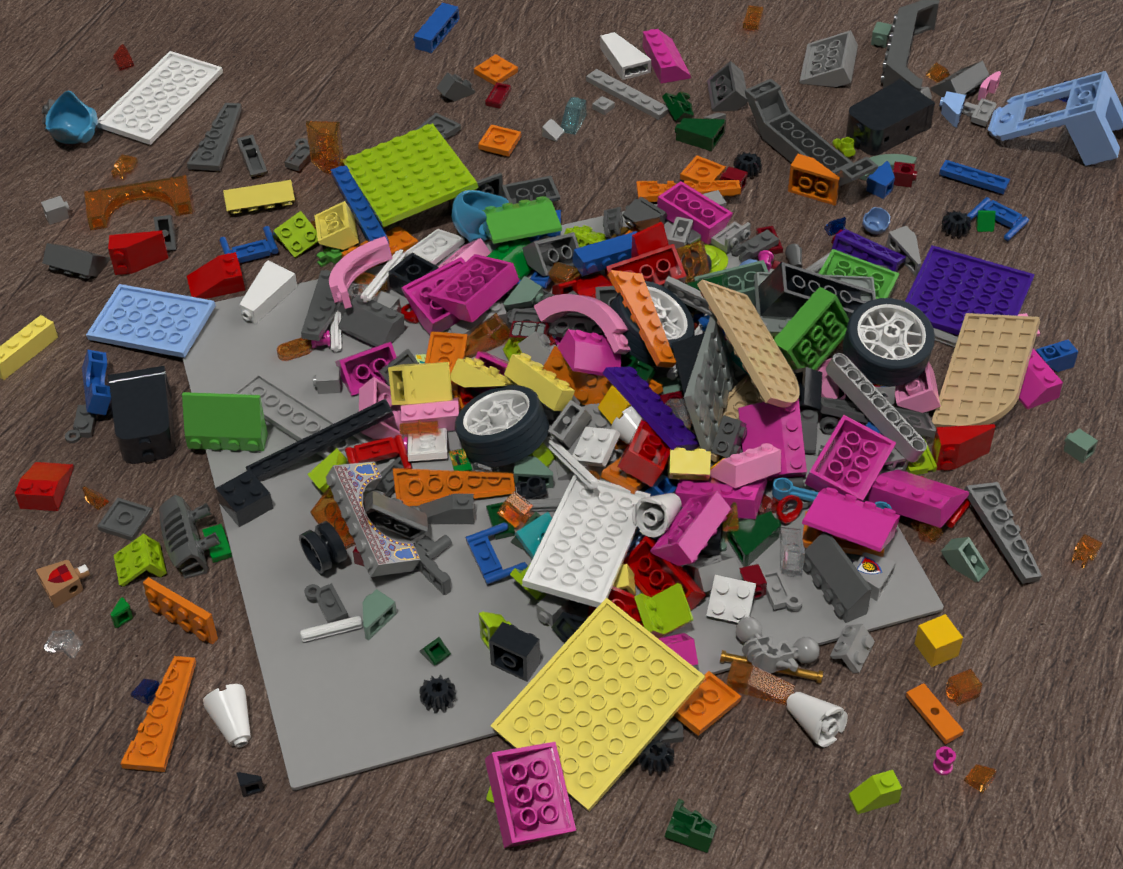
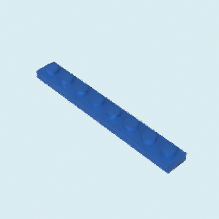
M347 165L331 169L334 181L347 201L368 242L385 236L389 243V239L350 174Z

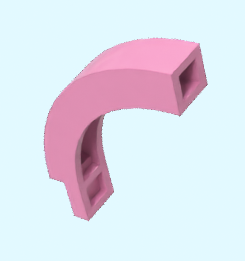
M385 236L354 249L335 265L329 277V285L334 303H343L345 309L352 307L348 289L354 279L367 269L393 259Z
M560 294L548 297L534 305L541 322L553 323L558 318L574 312L585 314L603 330L614 353L626 354L630 351L628 340L623 335L628 330L625 323L611 307L598 299L583 295Z

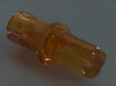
M418 420V422L400 423L399 431L400 434L421 435V433H438V421L420 422Z

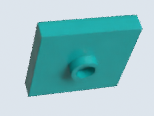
M546 512L515 533L532 559L552 520L549 512Z

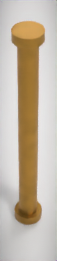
M722 650L721 663L726 661L753 667L747 657L726 653V650ZM788 668L776 671L778 673L816 680V683L820 684L823 677V671L821 670L815 672L798 668L797 671H791Z

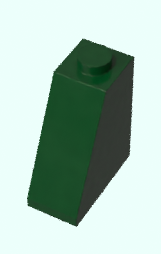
M683 118L675 127L676 141L712 152L725 134L726 120Z
M770 511L756 516V519H746L727 526L726 539L743 567L749 566L779 539L781 523Z

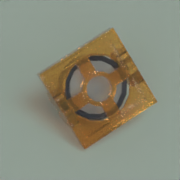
M698 241L676 249L680 260L682 259L681 263L687 275L685 283L694 281L696 276L710 273L712 261L706 253L704 241Z

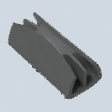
M174 495L159 508L162 536L169 558L185 579L206 574L208 567L204 556L205 550L219 545L220 542L215 532L200 540L195 524L198 519L212 515L210 508L205 503L192 511L182 497Z

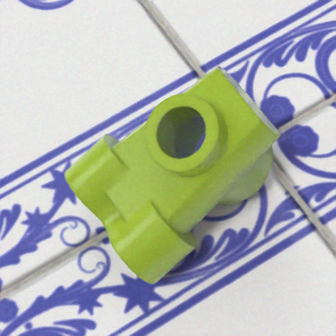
M845 137L833 140V146L845 157L849 158L855 155L854 139Z

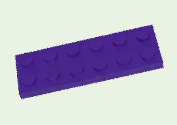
M630 366L605 368L603 375L671 450L675 448H685L686 450L698 449L700 445L696 435L686 428L684 422L675 416L672 409L663 403L660 396L652 391L649 384L641 379L634 368Z

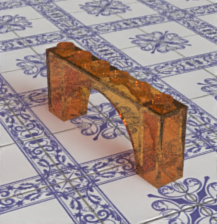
M186 175L84 192L90 231L108 228V221L117 209L139 200L163 202L174 210L176 216L193 214Z

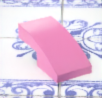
M1000 71L995 72L984 80L979 89L978 100H981V98L985 99L988 92L995 94L1000 82Z

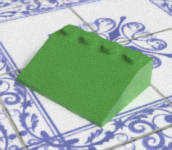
M545 196L537 197L533 201L521 200L517 204L504 203L501 207L488 206L485 210H482L487 216V220L483 223V229L493 244L562 231V226L553 203Z
M832 249L818 274L873 277L876 299L890 297L900 273Z
M819 287L795 316L788 321L781 332L775 336L774 341L793 370L804 367L817 370L844 339L849 318L838 297Z
M182 393L184 433L188 449L264 451L268 433L260 395Z

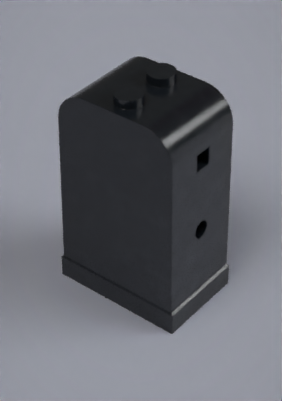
M900 78L894 81L893 84L849 108L846 137L854 139V146L864 153L872 156L880 155L917 134L929 130L932 124L935 102Z
M165 365L108 375L115 435L123 460L129 464H139L166 459L172 456L176 450L171 404L172 395Z

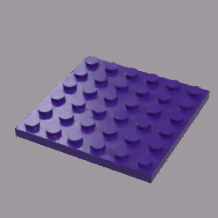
M931 245L905 302L920 309L928 317L933 328L959 335L966 313L1018 316L1035 274Z

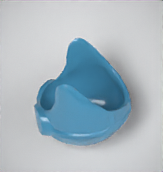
M65 91L55 101L46 116V129L55 140L64 144L87 143L92 139L95 127L98 124L96 111L85 105L71 91Z
M463 191L456 196L453 203V224L456 230L469 243L479 238L484 242L490 238L483 229V223L487 220V216L482 210H485L488 206L501 207L502 204L509 203V201L504 197L482 191Z

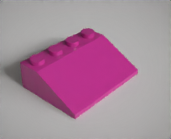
M474 254L428 294V298L457 318L473 323L497 300L501 299L506 292L512 289L519 282V278L513 263Z
M462 257L401 288L421 325L429 334H431V331L442 332L461 321V319L428 298V294L465 263Z
M799 398L786 408L777 407L769 403L766 404L765 402L739 407V420L747 424V434L741 440L742 451L746 452L747 449H754L765 443L772 444L781 450V472L762 479L772 481L773 478L805 477L807 467Z
M843 415L809 471L804 484L819 492L823 488H833L839 494H850L863 502L896 442Z
M899 469L879 474L869 490V502H886L897 514L939 528L946 523L969 496V491Z
M711 476L709 481L680 479L675 494L681 499V507H683L689 498L718 491L731 508L726 516L756 519L767 479H760L737 488Z
M827 487L818 493L802 524L881 552L893 539L901 515L895 514L896 511L892 509L878 508L873 502H861L853 495H842L836 489Z
M556 742L492 752L485 758L504 848L528 844L576 831Z

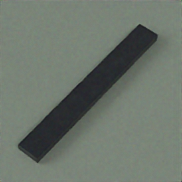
M385 398L246 466V470L250 469L258 480L261 481L394 416Z

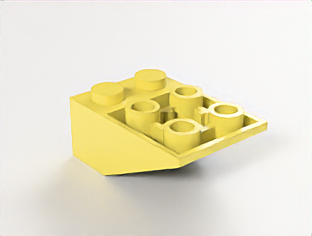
M458 358L450 375L451 381L466 388H497L517 385L505 375L499 374L500 370L489 366V368L484 366V362L477 358Z
M449 362L402 364L388 367L392 405L453 400Z
M685 448L670 450L667 468L668 478L709 481L711 452L705 449L686 451Z

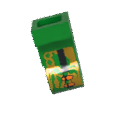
M463 448L448 451L454 471H473Z

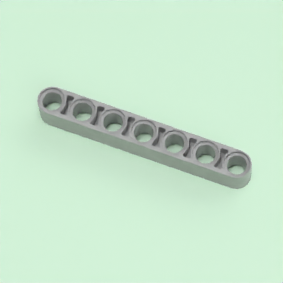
M841 353L835 354L826 367L827 374L885 437L896 442L894 447L906 460L910 462L918 461L927 449L925 440L847 356Z

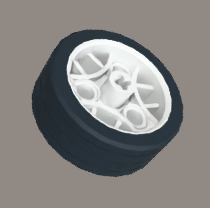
M645 281L674 355L673 342L694 336L695 330L692 316L686 305L672 291L654 282ZM618 293L609 307L620 316L628 329L623 333L628 340L630 348L627 354L636 357L647 365L656 366L645 342L639 334L640 328L636 323H633L630 318L632 314L629 308L624 307L622 303L624 299L621 293Z
M893 298L870 300L860 305L851 315L844 336L843 353L874 384L883 386L907 384L917 379L924 372L934 347V328L928 317L910 303Z
M519 385L501 386L481 393L463 407L455 421V431L467 458L472 463L485 467H500L522 460L532 454L542 444L549 430V422L537 393L528 387Z

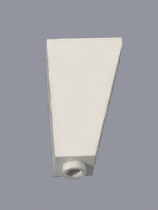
M615 32L600 36V49L621 80L651 73V59Z
M266 261L240 303L242 317L247 321L257 324L297 287L295 273L273 262Z

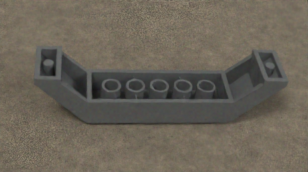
M920 0L899 8L898 14L894 15L882 67L883 73L880 83H883V88L901 78L921 92L923 79L913 74L907 68L913 37L935 28L939 0Z
M772 79L745 90L747 101L762 138L791 163L797 154L814 158L840 177L839 186L852 182L878 169V165L868 157L853 163L790 112L781 92V86Z

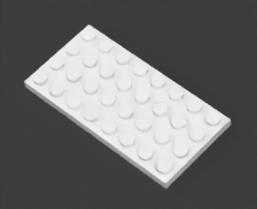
M169 51L98 119L97 127L151 145L223 73L222 67Z
M574 474L522 580V586L598 607L605 598H608L638 529L637 524L634 525L632 520L633 506L640 499L650 497L651 494L638 490L635 494L630 493L631 491L619 485L598 480L599 483L596 489H589Z

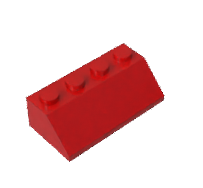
M674 244L606 266L608 274L611 270L640 273L645 281L654 282L663 287L668 276L685 283L687 277Z
M645 536L622 564H628L634 573L635 584L644 595L653 597L677 583L681 584L690 611L693 610L706 594L681 566L652 554L650 550L658 540Z

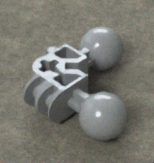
M745 617L739 620L736 625V635L739 640L745 643L742 647L743 654L747 656L753 668L761 669L765 673H774L788 668L791 671H797L798 664L794 659L801 663L810 664L819 656V645L811 637L798 639L792 648L786 640L779 642L778 646L772 645L773 638L770 635L761 637L762 626L755 618Z

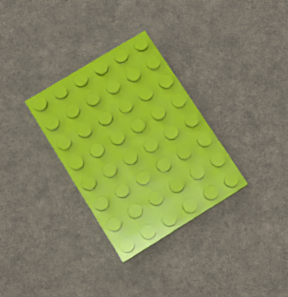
M433 123L424 125L420 129L409 131L403 136L394 137L388 142L380 143L373 148L365 149L361 153L350 155L342 160L343 165H347L350 174L383 227L453 199L463 191L479 188L477 181Z

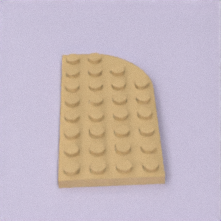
M702 279L697 284L701 290L700 294L708 302L709 310L716 316L717 324L724 330L726 339L734 347V353L741 359L742 367L752 378L751 382L760 392L762 401L777 407L786 408L791 406L800 395L798 381L748 295Z
M965 314L939 396L941 407L935 409L932 418L935 428L988 425L1002 418L1013 408L1020 395L1040 325V317Z

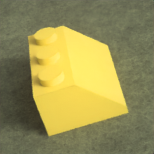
M345 201L314 215L319 244L345 250L359 243L355 217Z

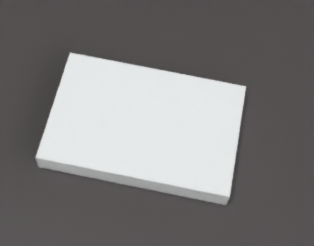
M436 229L407 250L405 258L413 252L435 265L463 245L465 238Z
M447 428L408 431V461L448 458Z

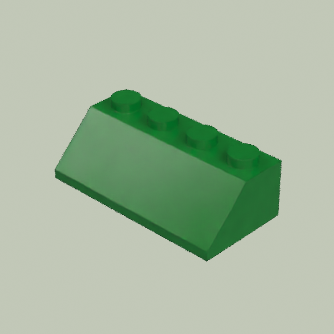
M528 238L503 242L486 256L513 263L519 280H522L524 276L533 270L527 264L522 249L531 243Z

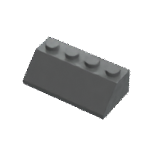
M823 531L804 551L802 566L812 576L814 584L823 591L825 599L831 602L836 614L847 623L867 614L872 588L832 535Z

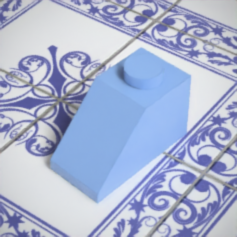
M946 91L945 97H941L940 100L941 114L954 127H957L966 95Z

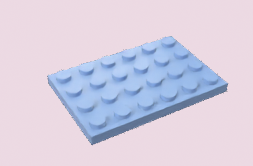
M119 284L86 336L88 340L185 358L216 305L212 300Z

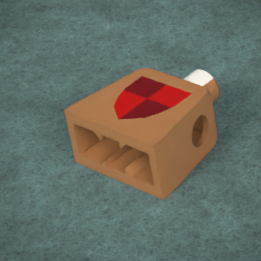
M69 560L36 569L40 583L54 608L59 607L81 593L83 587L80 580L90 576L85 564L74 569Z

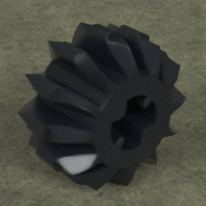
M743 152L742 154H737L733 162L734 168L748 172L747 177L750 178L758 176L762 168L760 157L756 153Z
M954 210L952 213L947 212L942 219V231L946 232L947 236L951 235L952 238L954 236L959 239L961 236L966 237L967 233L971 230V217L967 216V213H961V210L959 212Z
M440 674L435 679L431 675L430 681L424 680L423 686H420V701L427 710L432 708L436 712L437 709H441L444 712L445 706L451 707L452 701L456 699L455 685L451 683L449 677L443 679Z
M661 737L658 741L653 739L637 757V762L641 764L642 771L648 769L649 775L657 772L659 776L661 770L668 772L669 766L674 764V750L670 748L669 742L663 743Z

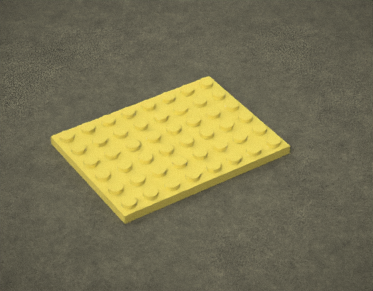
M605 598L490 726L514 748L556 742L567 793L590 812L706 678L608 598Z

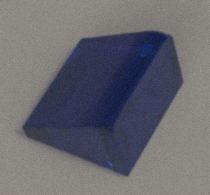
M846 217L830 221L824 227V230L829 236L836 234L840 229L845 230Z
M143 679L130 695L148 705L155 697L160 684L156 680Z

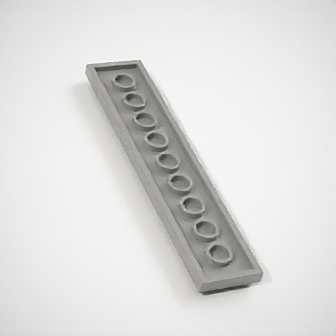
M257 372L232 392V394L260 395L265 420L297 441L336 423L335 420L260 372ZM355 434L317 454L326 458L337 448L347 458L345 453L347 447L354 448L355 445L367 443L368 441ZM392 457L376 461L375 464L380 474L396 459Z

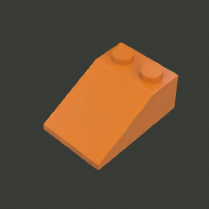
M797 154L790 165L788 192L836 206L840 177L816 159Z

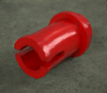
M459 385L458 393L461 395L462 403L466 405L473 399L472 388Z

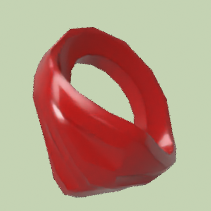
M411 305L403 306L401 314L404 315V319L411 323H419L420 321L413 310L410 312L405 311Z
M795 495L784 497L777 505V518L786 524L793 522L799 516L803 502ZM796 500L797 506L792 512L788 514L782 513L783 506L787 501Z

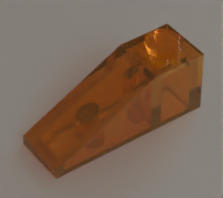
M497 313L492 315L468 336L465 358L475 357L478 351L487 352L499 347L509 339L511 329Z
M735 660L732 661L727 677V685L737 693L786 706L788 697L793 694L795 685L754 665Z

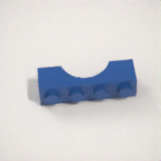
M87 350L82 365L86 410L92 414L106 415L111 401L110 386L105 385L107 356L104 352Z

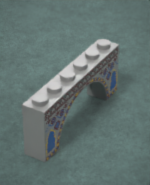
M375 462L333 465L326 476V481L331 488L334 500L340 508L341 515L345 519L349 533L355 541L356 548L360 552L370 577L413 571L421 560L414 544L399 542L381 533L369 520L364 510L363 493L374 490L382 478Z

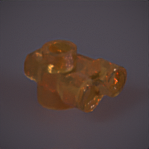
M915 519L911 521V526L932 542H936L943 535V531L939 527Z

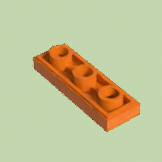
M924 683L906 692L907 699L945 744L963 735L964 730Z

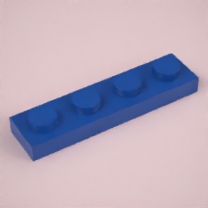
M945 160L939 175L1001 194L1005 193L1010 182L1008 178L949 160Z

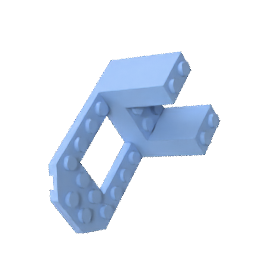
M1103 71L1011 97L1007 100V105L994 110L988 127V132L991 136L1004 141L1066 125L1085 166L1095 165L1099 162L1118 158L1120 147L1112 131L1123 128V107L1107 72ZM1069 97L1066 109L1023 120L1027 107L1038 106L1041 103Z

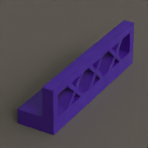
M847 229L836 234L832 246L834 250L872 264L888 266L894 272H897L898 266L906 260V256Z

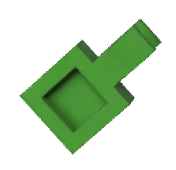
M328 247L324 249V252L317 254V257L320 259L317 263L321 267L329 262L335 264L342 259L341 252L346 251V249L341 250Z

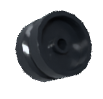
M324 521L315 526V531L308 530L299 535L302 550L307 560L318 573L321 574L331 569L332 563L337 565L347 560V551L344 543L329 522Z

